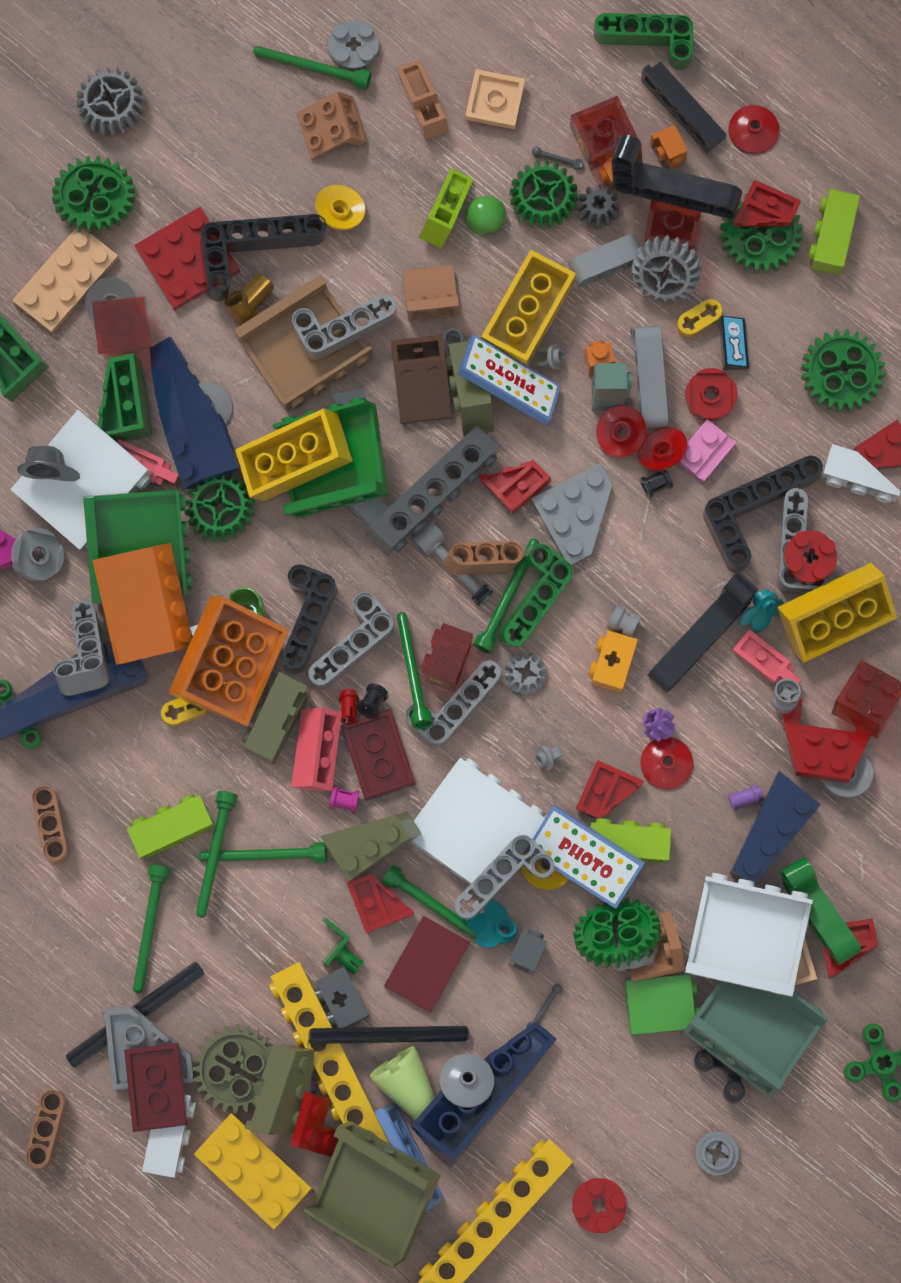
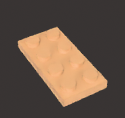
M76 227L12 301L53 335L86 297L90 287L103 278L119 257L92 234H88L86 229L83 228L78 232Z

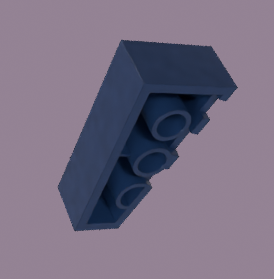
M778 771L730 870V874L737 880H749L756 884L821 804L782 772Z

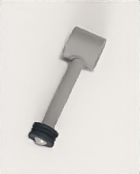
M428 520L425 523L424 529L418 535H412L409 539L425 557L434 552L444 562L448 552L442 546V543L446 540V537L434 523ZM470 574L456 575L474 593L471 599H476L478 606L490 599L493 590L489 591L490 588L487 589V584L481 587Z

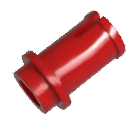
M353 689L342 690L338 697V701L341 703V722L345 724L347 718L348 725L357 722L356 705L359 702V695Z

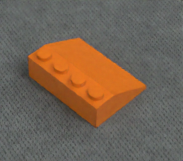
M171 543L92 560L116 665L188 648L192 635Z
M210 596L168 693L197 707L248 727L289 629L223 596Z

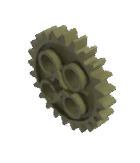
M238 1024L235 1025L234 1032H230L229 1028L224 1026L223 1035L214 1030L216 1039L211 1040L205 1037L208 1046H198V1049L203 1054L202 1056H194L193 1059L200 1062V1066H195L192 1070L199 1072L200 1076L194 1078L193 1081L202 1082L203 1085L197 1091H207L204 1100L215 1099L213 1102L214 1108H217L222 1103L223 1112H227L230 1106H233L235 1114H238L240 1106H243L245 1112H249V1104H253L255 1095L260 1096L265 1080L261 1078L272 1046H265L269 1040L268 1037L261 1040L258 1039L260 1036L259 1030L250 1035L249 1026H246L243 1032H240ZM230 1043H236L239 1047V1053L234 1058H228L225 1055V1047ZM216 1056H220L234 1065L241 1062L240 1068L255 1076L258 1081L254 1083L238 1073L232 1076L233 1070L215 1059ZM252 1057H260L262 1060L261 1069L256 1072L250 1071L248 1061ZM220 1066L225 1071V1077L223 1080L215 1082L211 1078V1071L215 1067ZM244 1080L248 1083L249 1089L246 1094L239 1096L235 1093L234 1086L236 1082Z

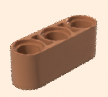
M514 541L459 543L451 548L444 560V566L453 575L508 573L517 567L524 556V551L521 545ZM505 554H509L513 560L506 558ZM479 555H484L488 561L482 560ZM454 556L460 557L463 562L457 561Z
M41 785L32 793V804L42 851L49 861L61 864L68 859L70 848L59 797L51 787ZM43 793H51L52 795L51 802L47 805H40L39 798ZM50 818H55L57 820L56 828L52 831H46L44 828L45 822ZM55 844H61L63 847L62 854L58 857L50 855V849Z
M45 1091L39 1100L25 1153L26 1162L33 1168H46L52 1163L67 1108V1098L60 1091ZM52 1095H57L60 1099V1105L55 1110H50L47 1106V1100ZM46 1121L50 1122L53 1126V1132L48 1137H44L40 1133V1127ZM39 1148L43 1149L46 1153L45 1161L41 1164H37L33 1160V1153Z

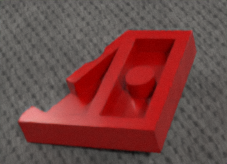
M534 460L521 463L517 467L503 468L502 472L488 476L487 474H482L479 477L480 482L512 514L516 513L552 481L551 477Z
M597 760L575 810L593 818L602 819L643 785L644 780Z

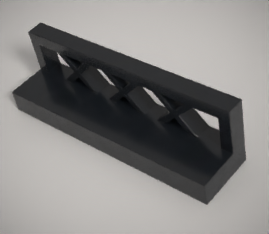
M661 61L653 68L649 64L643 68L641 76L643 84L706 153L726 139L727 134Z

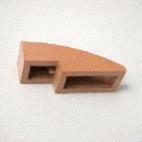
M419 59L398 67V75L425 140L449 132L445 114L438 102L437 94L421 60Z

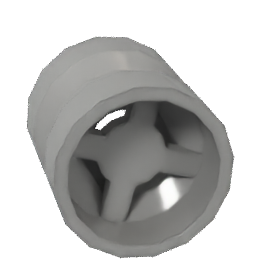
M617 605L607 625V629L613 632L623 630L622 635L632 637L642 616L636 613H632L629 616L624 607Z
M789 678L780 680L776 684L771 698L773 708L780 713L792 712L796 708L801 694L799 684Z

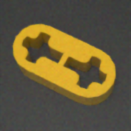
M708 299L683 313L677 322L678 333L685 338H692L716 324L722 315L721 304L714 299ZM706 307L710 310L716 309L715 317H712L710 314L703 318L701 316L705 314ZM697 319V322L693 325V330L683 328L685 320L690 323Z
M177 698L164 704L161 710V717L169 726H179L203 717L209 711L205 709L198 711L196 708L188 710L187 707L193 704ZM171 707H174L176 711L185 710L177 714L178 719L176 720L166 717L170 713L169 709Z

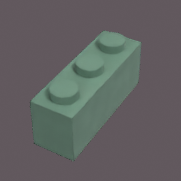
M595 363L591 385L592 410H608L615 406L624 405V402H629L630 390L632 388V372H627V363Z

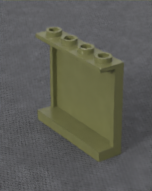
M349 1121L337 1127L334 1136L339 1139L313 1204L304 1208L303 1212L311 1216L314 1222L325 1225L333 1230L336 1236L346 1238L354 1243L357 1249L372 1254L378 1258L381 1264L393 1268L406 1260L441 1175L354 1122Z

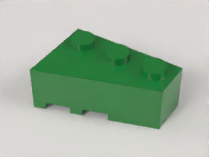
M0 312V390L3 397L13 401L50 366Z
M134 353L108 358L103 384L104 394L98 411V427L116 442L118 439L126 441L151 436L152 431L142 361Z

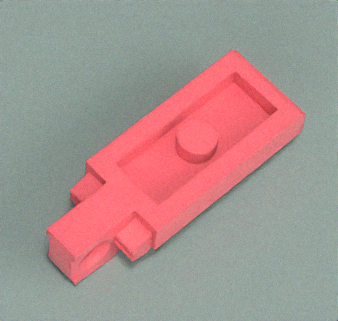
M118 439L117 443L153 472L150 476V483L162 486L164 481L177 487L180 481L179 474L169 470L171 464L167 463L165 459Z
M751 630L746 632L732 650L733 653L773 684H777L780 680L787 678L795 680L798 684L801 683V679L792 673L794 667L790 664L791 661Z

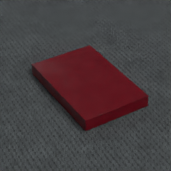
M391 709L380 712L374 719L364 717L358 719L354 724L348 725L345 723L341 725L365 801L416 785Z
M423 916L384 987L431 1013L469 946L470 941Z
M171 1043L125 1049L133 1132L188 1125L180 1044Z

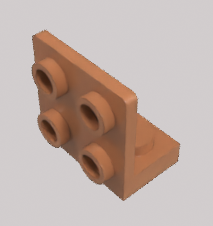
M336 91L297 113L310 158L316 159L344 143L359 147L367 143L353 96Z
M453 265L403 270L408 321L459 315V300L456 292Z
M671 911L660 913L662 933L659 934L661 940L658 941L659 949L655 956L654 964L629 969L633 982L685 971L682 946Z

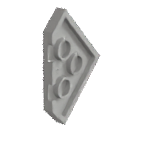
M600 463L531 498L533 506L561 556L572 566L591 557L612 489V483Z
M133 1006L111 1007L104 1010L112 1090L128 1089L125 1049L178 1042ZM180 1044L184 1083H193L192 1053Z

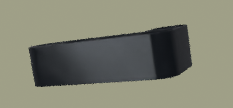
M301 564L294 565L288 572L291 588L306 596L282 655L285 669L293 674L301 673L306 668L337 592L335 580L332 576ZM303 573L307 576V580L302 584H297L293 581L295 575ZM321 583H329L332 586L328 593H320L317 588ZM316 606L321 608L322 612L318 617H310L307 614L308 610ZM307 630L311 632V638L305 642L300 641L297 638L298 634L301 631ZM297 646L298 648H300L298 657L301 662H295L294 665H291L289 657H295L297 653Z

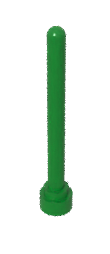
M256 46L253 49V53L258 57L351 81L352 85H355L360 90L367 91L371 82L372 71L361 69L360 71L355 70L353 72L261 46Z
M535 538L530 539L526 549L539 544V541ZM524 556L517 565L486 630L477 635L473 643L475 648L485 653L492 654L496 646L495 634L528 568L524 561Z
M400 612L397 615V621L414 705L410 716L411 723L414 729H425L433 725L432 714L424 705L408 617L405 612Z
M217 791L215 803H217L216 808L219 811L196 910V915L200 918L205 917L207 914L228 815L233 807H236L238 795L227 791Z
M315 842L314 845H309V848L220 851L218 861L310 858V861H315V863H326L327 848L324 842ZM209 851L199 853L198 858L201 862H207Z
M149 864L147 875H150L149 881L152 882L133 984V991L137 994L142 993L144 990L162 883H165L166 878H169L170 867Z
M394 864L391 866L381 882L388 887L401 888L464 933L476 939L478 934L469 929L466 920L460 918L452 910L405 879V875L401 873L402 870Z

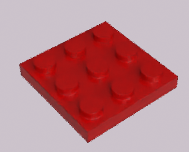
M201 207L135 244L136 250L174 311L206 293L200 237L201 229L210 221ZM209 235L206 237L210 241H216L218 239L214 235ZM227 253L231 278L240 273V268L231 254ZM211 259L209 261L213 265H219L221 263L217 259ZM214 283L212 286L216 287L221 283Z

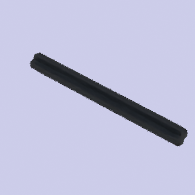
M193 962L133 1005V1007L144 1016H147L204 974L203 969L197 962ZM106 1026L66 1054V1059L71 1066H78L107 1045Z
M467 1026L312 1028L309 1030L308 1036L309 1043L455 1042L468 1040L469 1031Z

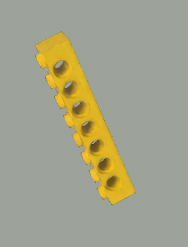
M298 962L270 976L273 983L269 984V987L275 999L281 997L285 1007L281 1008V1011L287 1023L293 1022L297 1030L293 1033V1036L298 1046L312 1049V1045L309 1043V1030L312 1028H332L301 963ZM293 988L300 989L303 994L302 999L297 1003H292L288 1000V993ZM310 1012L314 1015L315 1020L310 1027L301 1026L300 1017L303 1013ZM327 1044L323 1051H314L312 1072L317 1070L321 1078L317 1082L323 1096L329 1095L333 1105L329 1106V1109L335 1121L341 1119L344 1124L348 1122L350 1111L360 1110L363 1114V1120L359 1126L389 1143L341 1044ZM328 1061L338 1063L339 1070L334 1076H327L324 1073L323 1068ZM341 1085H346L351 1090L350 1097L345 1101L338 1100L336 1097V1089Z
M550 1139L545 1143L540 1140L530 1151L533 1154L532 1158L527 1163L522 1160L512 1170L515 1176L511 1181L507 1183L503 1180L493 1191L496 1197L490 1204L485 1200L474 1212L478 1217L471 1224L466 1221L458 1229L456 1234L459 1238L453 1244L448 1241L437 1252L440 1256L434 1265L428 1262L418 1273L422 1278L417 1283H463L573 1161ZM536 1161H544L547 1164L548 1172L545 1176L538 1177L533 1173L532 1167ZM518 1181L528 1183L530 1190L527 1196L518 1197L514 1193V1185ZM501 1201H506L511 1206V1213L505 1218L499 1217L495 1212L496 1205ZM481 1222H488L492 1226V1234L487 1238H481L476 1232V1228ZM468 1242L474 1247V1253L470 1258H462L458 1254V1247L461 1243ZM443 1263H451L455 1267V1274L452 1278L444 1279L440 1276L439 1268Z

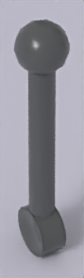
M539 147L532 149V154L535 157L544 156L573 165L576 170H580L583 167L581 159L571 160L542 151Z
M555 984L552 987L553 992L534 1020L529 1022L526 1028L534 1022L538 1023L556 995L562 993L563 988L560 984Z

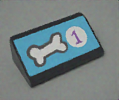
M720 316L719 330L723 370L749 369L745 318Z

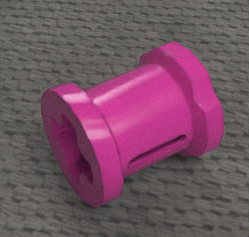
M334 785L329 809L337 807L350 810L351 813L355 814L360 791H346Z

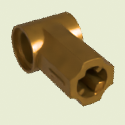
M258 273L241 291H235L227 296L224 302L225 306L238 325H242L256 316L255 309L270 295L274 285L263 274Z

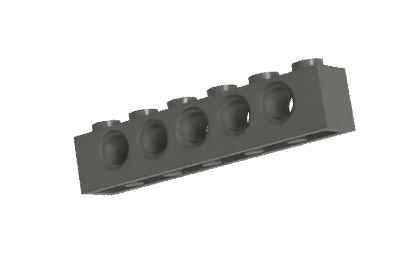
M476 426L370 524L365 535L387 556L393 551L396 553L400 552L408 543L406 539L411 534L414 536L418 535L426 526L424 522L429 517L432 519L436 518L443 511L444 507L442 505L447 500L453 502L461 494L460 488L465 483L471 485L479 477L478 471L483 466L488 469L496 461L497 457L495 454L499 446ZM464 456H472L476 462H468ZM447 472L455 473L458 479L449 478ZM429 489L438 490L440 496L431 495ZM410 506H419L422 509V513L413 512ZM392 523H401L404 526V530L395 529Z

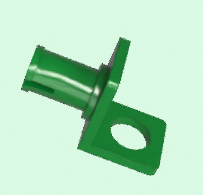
M324 917L322 921L342 938L322 963L328 966L332 960L336 959L352 974H355L358 968L350 963V961L354 962L358 967H361L364 961L346 947V942L350 937Z

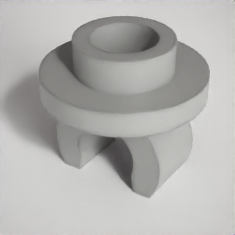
M551 344L549 348H539V353L547 355L545 361L538 362L539 366L544 369L552 368L553 370L561 368L565 355L558 344Z
M541 745L537 747L535 760L540 768L550 771L554 768V761L559 760V757L564 756L560 745L550 750L546 746Z

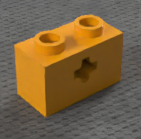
M607 630L605 637L600 636L596 651L600 652L598 662L592 661L588 676L593 677L591 685L621 694L638 639ZM611 656L616 657L615 662H617L614 663L613 667L608 666V660Z

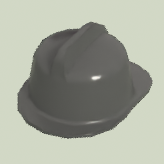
M54 446L30 447L25 463L17 467V472L26 478L77 481L80 479L78 471L65 465L64 455Z

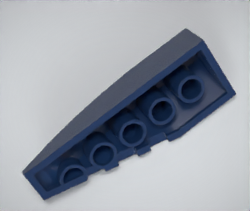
M168 337L150 348V359L157 406L166 440L183 489H196L195 486L197 484L202 486L205 484V481H211L213 478L221 479L223 475L228 476L241 469L224 419L212 407V400L200 388V381L188 369V362L172 337Z
M111 641L105 643L104 649L109 673L108 683L102 688L70 696L63 695L60 692L53 671L0 707V740L145 685L148 674L141 659L116 665Z
M534 1022L484 1059L491 1067L494 1075L492 1093L484 1103L472 1108L459 1107L448 1101L442 1091H440L411 1125L412 1129L428 1149L451 1168L518 1089L557 1038L539 1023ZM470 1074L463 1075L465 1082L473 1080Z

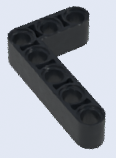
M631 135L619 136L611 160L613 186L616 190L625 194L723 218L735 217L743 193L739 187L645 164L642 160L641 141Z
M318 214L219 221L205 224L201 229L200 249L207 296L211 300L219 302L225 300L229 295L231 279L227 253L319 245L325 236V219ZM315 227L319 229V232L313 233L308 228ZM290 229L294 234L287 235L283 230ZM265 231L269 236L262 237L258 235V232ZM239 233L243 238L236 239L232 234ZM209 235H214L218 239L216 241H210L206 237ZM211 259H217L221 263L219 265H213L209 261ZM214 283H221L224 285V288L216 289L212 285Z
M810 455L716 496L707 502L703 518L729 570L736 573L738 571L743 572L751 560V551L735 518L784 497L792 488L802 489L815 483L823 471L822 461L818 457ZM806 465L813 466L816 469V474L808 475L803 467ZM789 476L793 484H782L780 477ZM759 486L766 487L769 490V495H759L756 488ZM733 498H744L746 505L742 507L735 505ZM718 507L723 515L714 517L710 514L709 509ZM729 530L734 538L729 541L724 540L720 532ZM735 553L743 555L745 562L741 564L735 563L732 560V555Z
M738 571L723 587L719 598L664 655L647 676L668 693L746 610L759 589Z

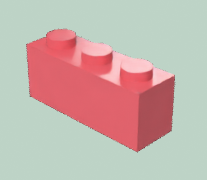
M323 707L301 709L291 787L310 792L332 791L342 712Z

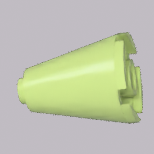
M410 1046L396 1053V1057L388 1061L387 1059L370 1074V1078L377 1087L415 1121L435 1098L418 1051L414 1046Z

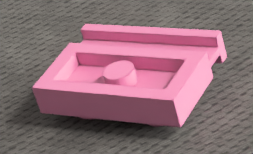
M707 419L688 441L687 452L678 464L704 483L737 442L730 439L726 433Z

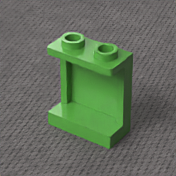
M691 974L649 978L636 982L626 980L624 982L630 1036L684 1030L699 1010V1007H694L693 997L697 996L696 980H691Z

